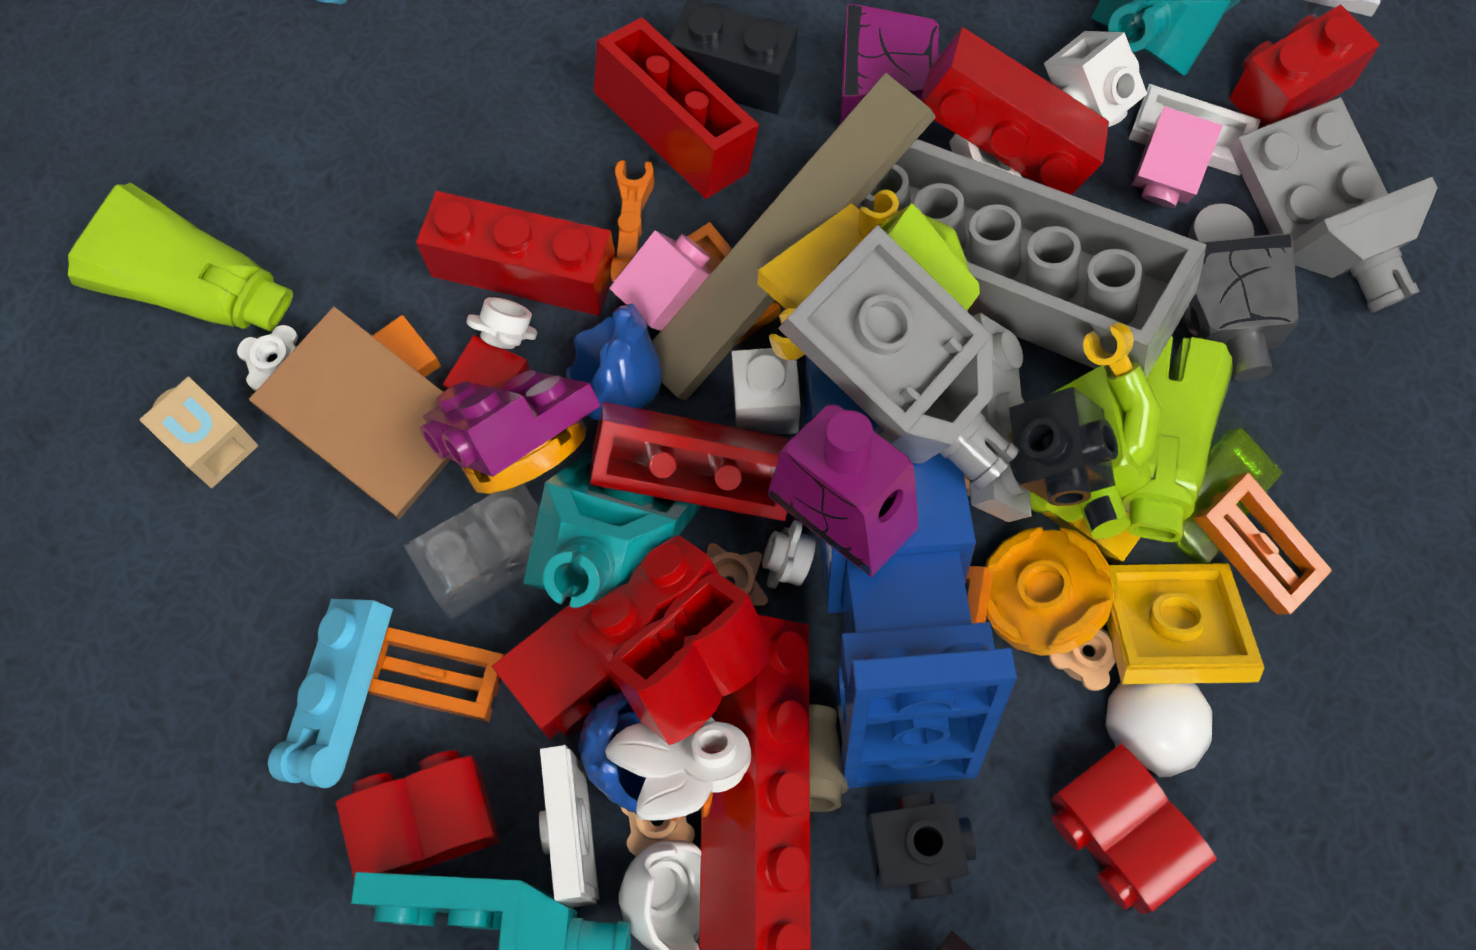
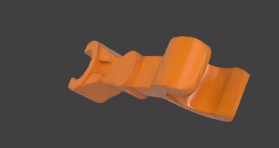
M619 161L615 167L616 183L622 201L621 215L618 218L619 238L617 257H613L611 264V279L613 283L638 252L639 237L642 235V210L655 184L653 166L649 161L645 162V175L638 180L626 178V161Z

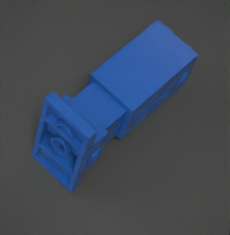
M806 356L805 424L807 425L827 405L835 404L845 411H856L865 415L870 420L874 431L879 425ZM940 453L924 463H912L915 475L918 530L872 578L819 537L827 613L843 612L845 633H842L836 691L842 735L841 757L848 788L977 778L1017 679L1012 648L995 649L990 622H971L965 581L976 540L964 473L949 458H944Z

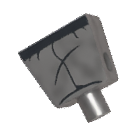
M1291 233L1202 241L1201 243L1207 245L1198 289L1179 321L1185 337L1223 342L1232 356V371L1236 381L1248 382L1264 378L1273 372L1268 349L1277 348L1297 326L1299 317Z

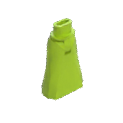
M132 183L125 185L117 184L113 187L68 254V277L74 286L157 305L215 324L236 326L241 329L248 328L253 324L267 331H273L281 321L293 298V291L275 283L273 275L252 259L201 230Z
M1171 336L1147 377L1161 407L1162 415L1155 452L1148 460L1151 479L1146 486L1121 498L1131 521L1128 531L1134 536L1163 542H1177L1182 539L1183 521L1194 512L1195 502L1205 476L1213 434L1232 374V356L1223 342L1196 337L1183 338L1170 366L1173 336Z

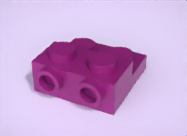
M530 370L511 378L502 386V390L478 383L472 385L470 381L459 383L447 389L436 399L439 406L423 415L426 423L420 426V430L431 450L440 459L447 457L457 462L462 468L470 467L493 477L601 405L589 383L540 372L536 373V371Z

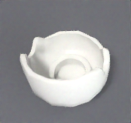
M1120 682L1108 698L1105 726L1110 738L1114 741L1115 748L1122 743L1146 769L1154 772L1158 777H1171L1195 768L1208 750L1212 741V710L1195 683L1121 684Z
M687 841L656 842L642 850L630 863L625 872L619 892V905L623 920L630 921V933L650 950H700L696 941L699 937L701 849L694 843Z

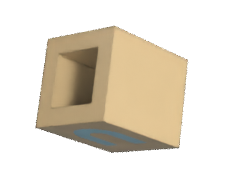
M189 376L176 388L169 389L161 394L154 402L152 409L139 419L211 489L259 446Z

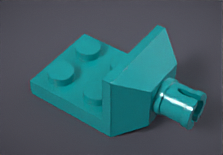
M1100 0L1091 19L1107 28L1108 32H1125L1132 52L1142 50L1181 75L1186 76L1223 15L1241 0Z
M586 452L545 482L523 583L546 590L548 595L559 604H562L566 597H571L570 607L578 608L588 603L595 605L598 600L614 589L627 584L637 566L650 551L665 541L678 536L697 514L701 505L590 485L589 462L591 453Z
M355 872L351 904L375 907L373 922L435 926L436 913L440 912L449 913L448 926L500 930L499 950H631L632 934L630 933V921L609 923L586 921L584 918H577L578 911L570 906L554 901V896L545 890L520 880Z

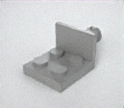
M1341 97L1242 135L1228 146L1270 235L1291 233L1295 266L1331 278L1350 271L1353 278L1356 277L1368 302L1366 305L1370 313L1393 305L1420 292L1417 284L1413 283L1401 258L1403 255L1399 248L1418 237L1438 187L1433 177L1388 194Z
M878 225L778 328L879 425L874 432L905 454L912 463H924L940 453L944 458H949L970 479V483L978 490H981L994 481L1008 467L1004 460L1010 462L1018 454L1019 449L1010 441L1007 442L985 421V417L980 413L993 397L992 335Z

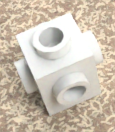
M1084 31L1044 63L1051 83L1109 120L1108 127L1122 121L1127 116V110L1147 95L1139 73L1138 61L1131 51L1125 32Z

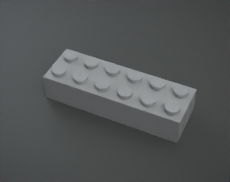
M918 139L915 140L857 206L858 209L867 207L874 212V195L882 190H890L899 200L898 211L912 203L922 214L951 226L959 238L969 266V272L979 283L980 294L967 311L971 316L982 313L1014 333L1016 337L1094 369L1101 365L1090 361L1084 353L1083 342L1085 336L1094 331L1100 338L1102 348L1108 353L1114 354L1117 350V340L1112 335L1110 325L1115 322L1122 323L1129 327L1134 338L1133 348L1129 352L1128 357L1131 363L1138 362L1146 378L1198 289L1207 245Z

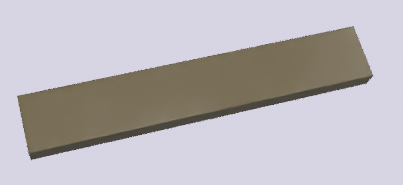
M887 73L880 78L652 341L661 362L662 383L677 398L686 402L775 301L757 285L758 270L852 203L857 207L936 118L931 108Z

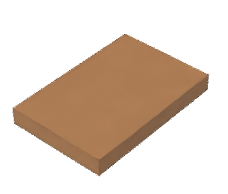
M334 306L249 398L258 409L397 519H400L450 461L447 457L440 459L431 450L420 430V426L426 423L423 415L439 406L436 399L443 391Z

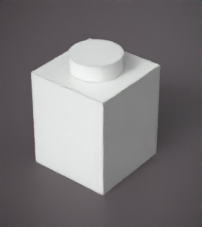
M772 348L732 351L736 428L770 435L798 433L801 404L796 359H782L774 353Z

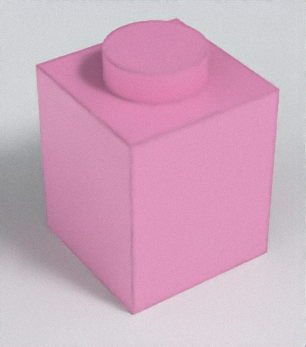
M1164 106L1155 120L1131 186L1143 189L1141 197L1160 206L1175 208L1178 201L1187 204L1197 195L1223 125Z
M654 231L609 289L626 305L633 303L648 326L662 331L712 273L705 266L711 257L699 245L683 234L675 241Z

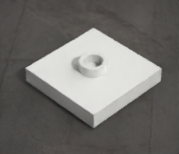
M566 745L540 749L546 810L539 813V828L543 852L545 855L550 854L554 901L572 908L597 904L596 900L600 899L585 767Z

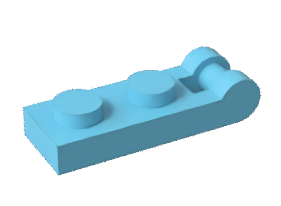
M331 599L327 613L318 629V641L307 676L298 691L297 707L286 741L278 743L269 755L268 768L273 778L289 783L303 782L308 786L329 788L340 780L345 769L393 608L374 600Z

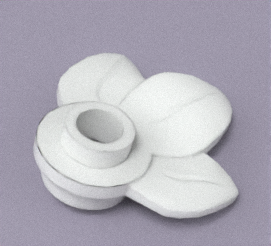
M712 716L692 735L672 745L665 743L646 725L640 722L623 729L612 739L605 750L606 757L610 761L636 775L646 778L638 797L636 813L639 819L653 821L681 817L698 811L704 805L711 792H723L736 786L751 762V748L747 736L739 728L731 724L715 722ZM714 751H721V752L715 753V754H710V753H709V752H714Z

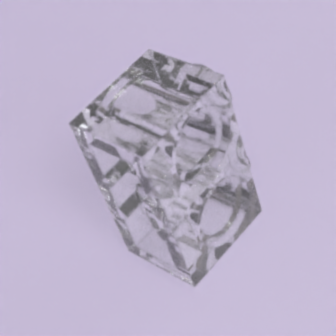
M523 483L512 489L489 495L404 545L434 599L451 619L525 576L539 507Z

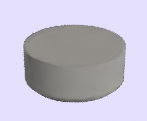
M1213 204L1204 208L1197 215L1190 227L1188 238L1202 242L1253 237L1254 227L1250 218L1241 209L1229 204Z

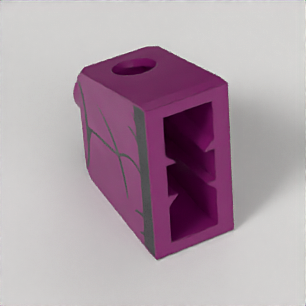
M847 4L843 45L840 124L885 73L921 100L929 70L941 55L938 54L939 24L934 19L862 5Z
M829 404L801 429L780 452L768 490V497L871 578L918 530L914 465L905 454L873 431L872 424L865 415L856 411H845L838 405Z

